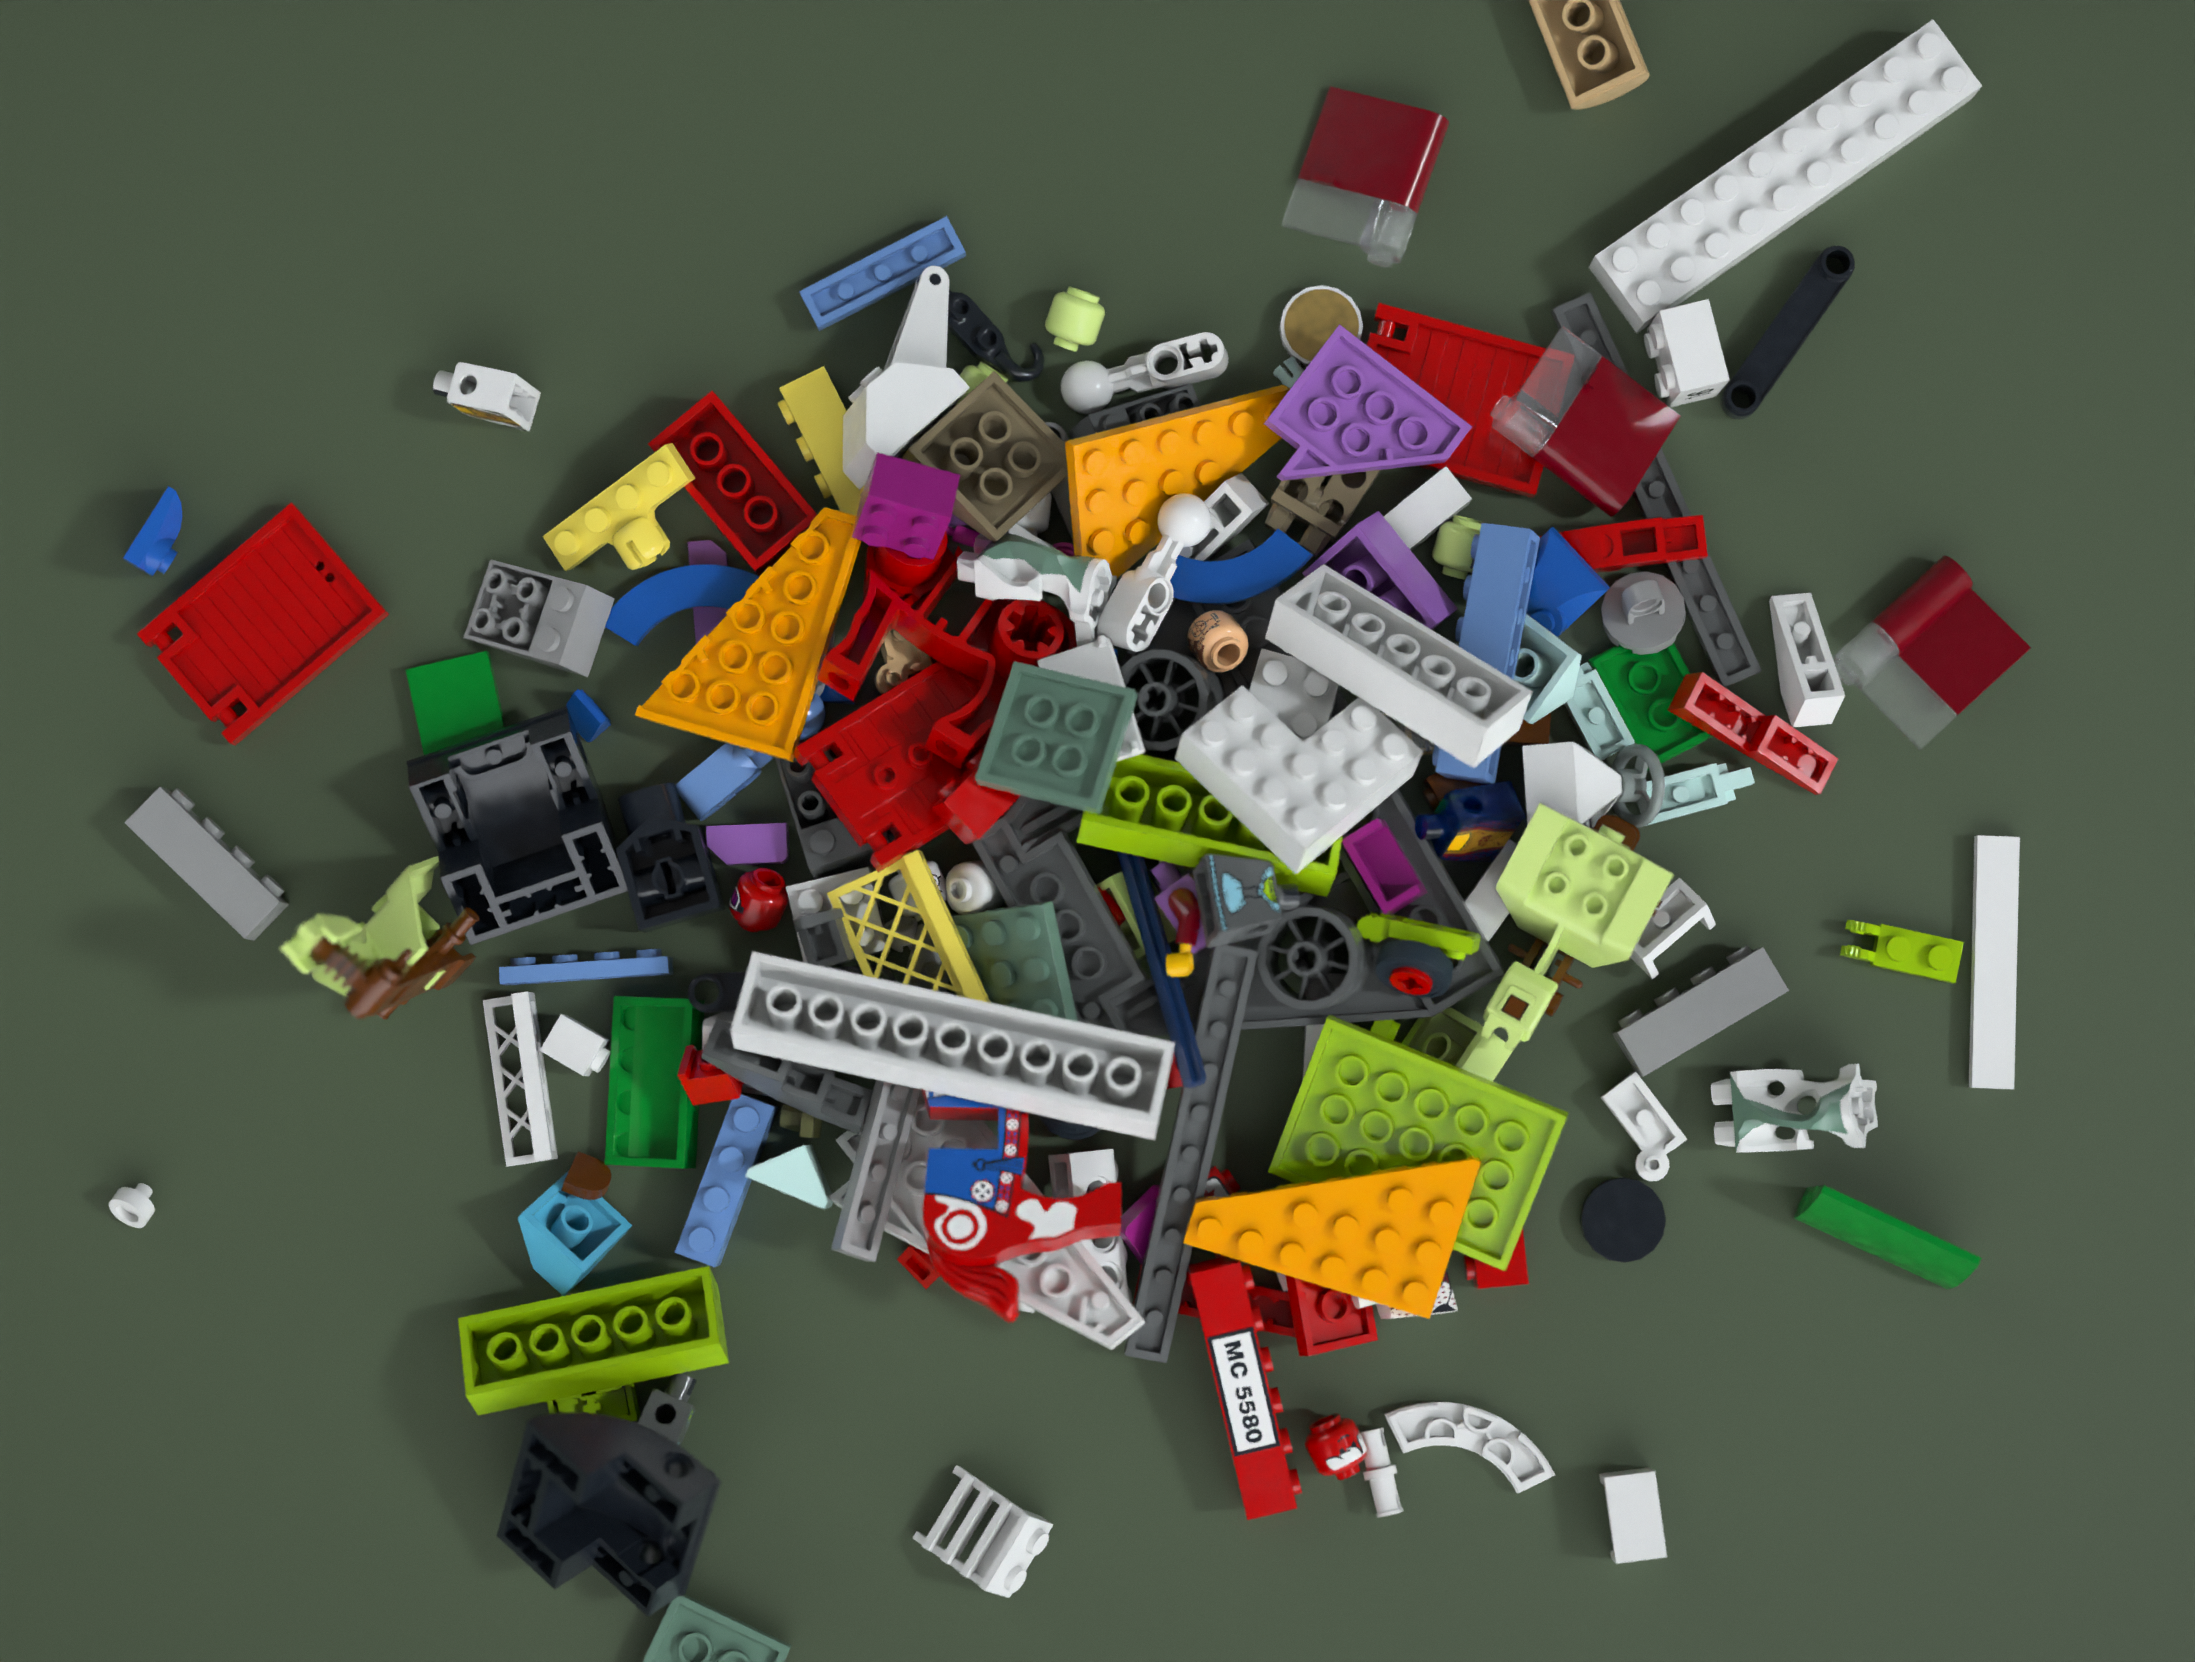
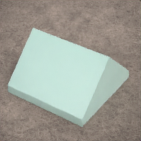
M1528 614L1525 617L1514 680L1532 691L1523 719L1533 724L1573 698L1582 655Z
M812 1144L803 1145L748 1168L745 1177L822 1209L830 1208L833 1204L829 1197L832 1192Z

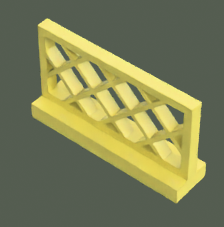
M916 850L879 873L877 870L827 893L833 908H842L844 927L864 976L879 979L882 968L885 965L906 973L902 984L908 985L911 976L933 983V991H938L941 986L956 992L957 996L991 1003L922 851ZM898 870L901 871L907 884L901 902L878 894L884 877ZM876 881L873 892L862 888ZM855 890L870 895L871 897L863 919L848 915L840 897ZM910 893L917 908L907 905ZM877 898L899 906L891 930L868 922ZM904 909L920 914L924 921V927L919 940L896 933ZM850 921L860 924L857 935ZM866 927L888 934L880 958L864 953L860 942ZM928 932L934 946L924 943ZM894 937L917 945L908 969L885 961ZM922 947L939 954L942 965L936 979L914 971ZM868 960L878 963L875 973H873ZM945 971L947 972L952 985L941 982Z

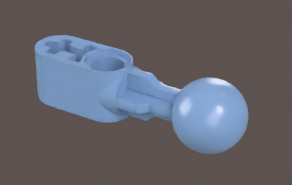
M816 693L813 695L800 740L814 736L824 724L825 706L820 696ZM726 743L676 784L677 793L696 817L703 821L753 782L761 774V768L770 762L773 756Z

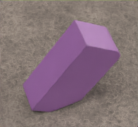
M787 823L706 826L707 847L728 866L784 864L789 860V825Z

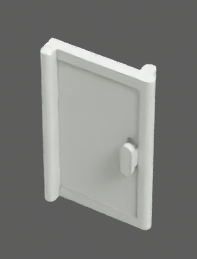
M1104 635L1097 637V641L1037 660L1040 668L1125 687L1111 638H1106ZM1132 713L1117 761L1145 752L1134 713Z

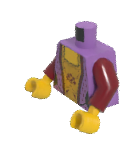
M1163 861L1149 871L1150 876L1162 891L1154 899L1176 929L1175 943L1180 945V953L1166 955L1167 974L1171 975V977L1188 976L1194 969L1192 955L1206 947L1194 876L1188 873L1183 877L1173 863Z

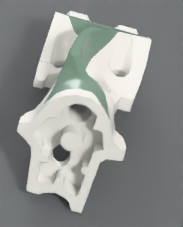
M1015 524L996 543L980 533L975 539L974 553L963 551L957 559L958 579L975 583L977 597L991 601L997 599L1040 601L1043 598L1042 591L1056 594L1063 599L1069 611L1070 619L1075 623L1077 647L1097 641V637H1099L1097 633L1099 617L1117 583V576L1111 574L1109 563L1105 559L1090 556H1067L1018 524Z
M1848 1064L1840 1068L1837 1080L1822 1083L1804 1080L1802 1070L1756 1069L1730 1072V1079L1711 1083L1713 1104H1732L1733 1121L1715 1122V1143L1717 1145L1735 1147L1736 1153L1813 1149L1814 1141L1809 1140L1807 1132L1808 1129L1829 1131L1842 1138L1846 1145L1854 1148H1863L1866 1145L1867 1133L1878 1127L1875 1109L1876 1081L1862 1080L1859 1064ZM1782 1082L1785 1087L1783 1094L1772 1095L1768 1089L1770 1083ZM1806 1096L1814 1097L1816 1106L1811 1113L1803 1115L1798 1112L1797 1104L1802 1098ZM1779 1126L1790 1127L1795 1130V1136L1792 1139L1783 1140L1778 1138L1775 1132Z

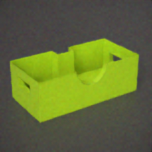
M635 1383L598 1390L596 1393H584L555 1399L558 1404L559 1413L584 1412L604 1414L629 1421H636L641 1417ZM622 1386H625V1389H626L627 1400H628V1405H629V1410H630V1415H629V1416H628V1414H627V1413H628V1408H627V1403H626V1398H625V1392H624V1388H622ZM553 1400L547 1401L549 1414L557 1413L556 1405L553 1406Z

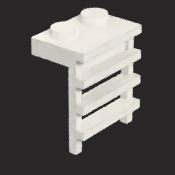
M956 1465L952 1473L960 1477L961 1481L929 1534L925 1536L921 1532L916 1531L913 1539L920 1543L923 1548L940 1557V1560L957 1569L960 1574L977 1583L984 1591L1010 1598L1012 1593L1016 1592L1023 1585L1027 1576L1026 1570L1034 1556L1040 1554L1049 1540L1048 1533L1053 1524L1040 1515L1023 1510L971 1473ZM973 1488H976L980 1491V1494L945 1550L939 1545ZM995 1501L1000 1506L965 1563L958 1559L989 1506Z

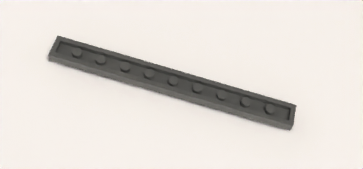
M1591 292L1552 309V316L1570 355L1574 356L1573 362L1583 383L1598 359L1602 356L1628 375ZM1660 449L1633 492L1643 518L1662 517V519L1692 516L1662 449ZM1709 553L1705 559L1664 563L1672 582L1684 597L1685 611L1717 682L1726 688L1760 673L1762 670Z
M1232 943L1212 948L1194 1030L1207 1078L1205 1083L1198 1087L1186 1088L1182 1084L1133 1306L1144 1319L1145 1324L1126 1338L1125 1356L1167 1363L1193 1247L1183 1243V1238L1195 1200L1204 1197L1258 954L1256 948Z

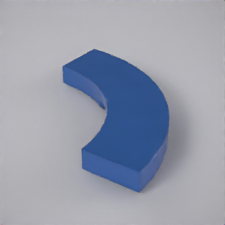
M1279 528L1263 544L1233 559L1199 561L1178 555L1176 559L1177 568L1170 580L1174 591L1173 598L1185 602L1212 605L1246 601V599L1260 595L1270 589L1273 590L1290 579L1313 555Z
M712 564L689 565L661 572L638 584L620 598L611 608L605 627L631 644L638 646L656 625L676 612L695 607H716L729 610L734 603L739 602L745 596L746 590L759 576L742 569Z

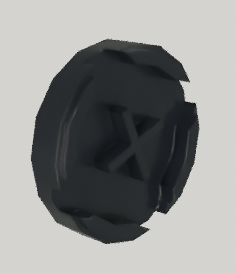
M1627 1178L1606 1180L1598 1185L1583 1202L1580 1215L1583 1237L1591 1248L1608 1260L1623 1263L1640 1260L1654 1251L1664 1235L1666 1223L1663 1203L1654 1190L1638 1180Z

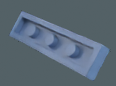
M946 216L799 292L818 330L821 331L915 283L925 268L929 266L944 268L966 257V252Z
M661 949L636 950V958L620 959L619 952L594 953V961L578 962V955L552 956V964L536 965V957L510 959L509 967H499L500 984L506 986L674 975L673 958L662 956Z

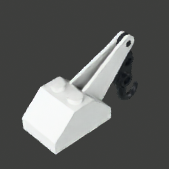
M938 266L925 268L917 278L883 371L879 366L860 382L861 386L848 398L853 404L843 415V472L859 490L866 484L877 452L896 458L899 457L939 422L970 388L953 368H946L948 329L975 358L998 368L1013 381H1032L1040 375L1044 368L1045 359L1043 352L1036 343L1030 345V349L1034 354L1032 366L1029 368L1019 367L1011 359L1001 331L969 296L960 292H952L949 289L948 274Z

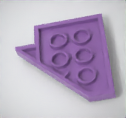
M1340 324L1264 423L1265 426L1297 449L1277 475V478L1281 481L1444 463L1472 428L1471 425Z

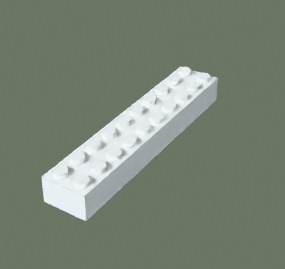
M1931 20L1594 256L1589 269L1634 331L1639 333L1652 323L1659 311L1679 305L1970 101L1982 85L1936 22Z
M752 952L731 1027L734 1049L1155 1140L1175 1046L1174 1042Z

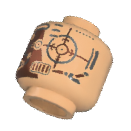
M1212 610L1200 615L1194 620L1187 634L1189 649L1202 666L1212 672L1223 673L1235 668L1242 662L1249 647L1245 631L1232 615L1222 610Z

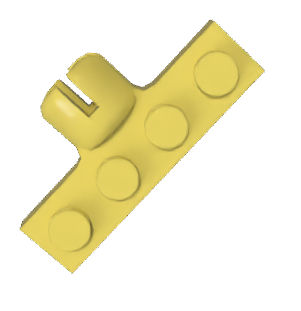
M673 443L665 444L542 537L565 571L575 568L607 543L615 547L628 569L635 570L646 567L656 561V555L660 553L663 556L670 548V540L655 518L656 508L694 480L695 477Z

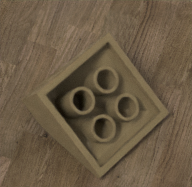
M995 371L915 442L902 458L907 461L959 474L960 478L952 514L994 543L1003 537L1068 476L1065 443Z

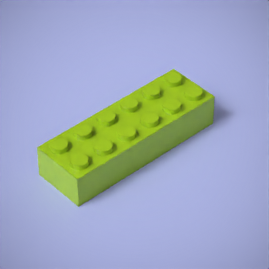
M1141 754L1116 762L1100 814L1083 810L1077 837V843L1196 868L1202 858L1209 854L1269 861L1273 865L1277 885L1296 884L1301 892L1324 897L1328 896L1336 876L1342 842L1341 836L1300 872L1295 874L1180 763Z
M709 1266L458 1318L466 1397L478 1415L729 1363L719 1287Z

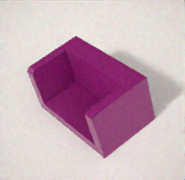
M1377 818L1342 839V844L1384 914H1393L1428 893L1385 820Z

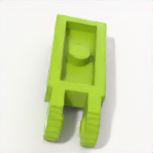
M1371 912V914L1368 913L1358 920V924H1356L1357 929L1365 940L1369 938L1370 941L1379 943L1388 937L1399 940L1422 942L1441 948V952L1454 959H1465L1466 954L1471 955L1478 951L1481 940L1480 933L1402 916L1379 914L1378 912Z
M1847 920L1845 930L1853 934L1874 936L1875 942L1873 951L1862 949L1855 945H1847L1841 947L1840 955L1870 962V966L1952 984L1956 983L1964 942L1885 924L1877 926L1870 923Z

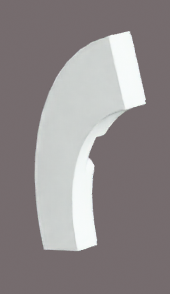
M1424 1402L1400 1407L1384 1414L1403 1454L1414 1449L1435 1445L1457 1446L1468 1449L1497 1466L1510 1481L1517 1494L1555 1476L1546 1458L1525 1434L1499 1416L1481 1408L1454 1402Z

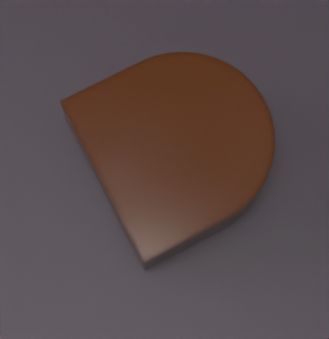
M578 1151L564 1180L561 1191L586 1200L599 1199L608 1191L612 1178L611 1171L603 1161Z

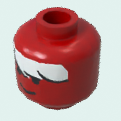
M1334 1413L1317 1420L1309 1426L1310 1433L1305 1439V1447L1319 1474L1323 1476L1335 1475L1337 1480H1344L1361 1470L1358 1464L1366 1457L1367 1446L1353 1419L1341 1418L1339 1413Z

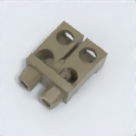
M1380 470L1332 475L1327 485L1323 483L1327 476L1281 481L1271 497L1270 505L1272 507L1269 510L1264 526L1273 532L1279 528L1282 532L1286 533L1293 520H1297L1308 527L1298 544L1316 557L1327 546L1329 541L1335 542L1354 510L1379 475Z

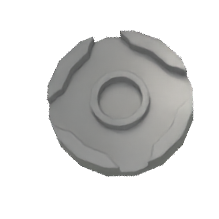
M1647 571L1630 573L1615 581L1605 593L1601 607L1603 629L1611 642L1616 646L1621 645L1624 648L1631 649L1632 653L1638 655L1658 653L1671 646L1681 631L1682 626H1684L1686 619L1684 597L1677 586L1663 575Z

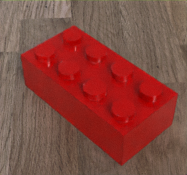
M713 390L648 443L654 453L665 444L673 443L695 477L694 480L683 488L759 577L769 566L772 567L791 547L790 543L799 534L804 533L810 527L811 521L818 515Z

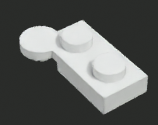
M1634 1071L1603 1094L1601 1099L1641 1150L1635 1160V1169L1638 1175L1647 1181H1658L1664 1178L1669 1170V1159L1666 1154L1677 1148L1687 1138L1641 1077Z

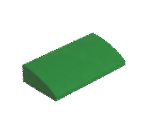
M614 996L605 1165L696 1169L699 1105H692L677 1076L686 1046L694 1045L697 1051L702 1050L704 1012L695 1009L689 1002V999ZM696 999L701 1004H705V1000Z
M1825 1185L1806 1187L1793 1217L1802 1223L1946 1289L1957 1287L1965 1281L1979 1266L1982 1259L1973 1253Z

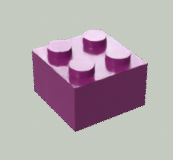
M877 452L860 497L852 538L862 540L873 547L884 546L905 552L914 558L925 557L934 560L952 517L960 475Z

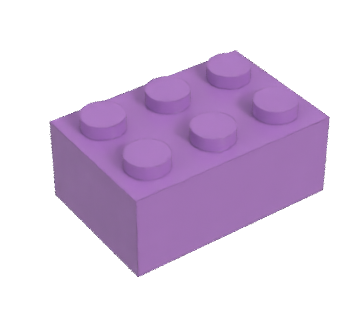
M1379 511L1355 525L1302 572L1307 577L1324 564L1431 630L1435 629L1458 609Z

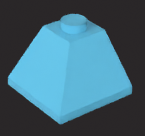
M569 1171L518 1217L533 1269L562 1296H566L582 1281L632 1227V1224L604 1198L586 1200L561 1191Z

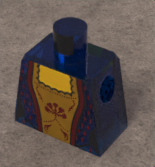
M1511 781L1452 790L1446 793L1433 814H1420L1417 816L1415 832L1420 840L1431 839L1437 856L1442 860L1493 862L1517 829L1525 814Z

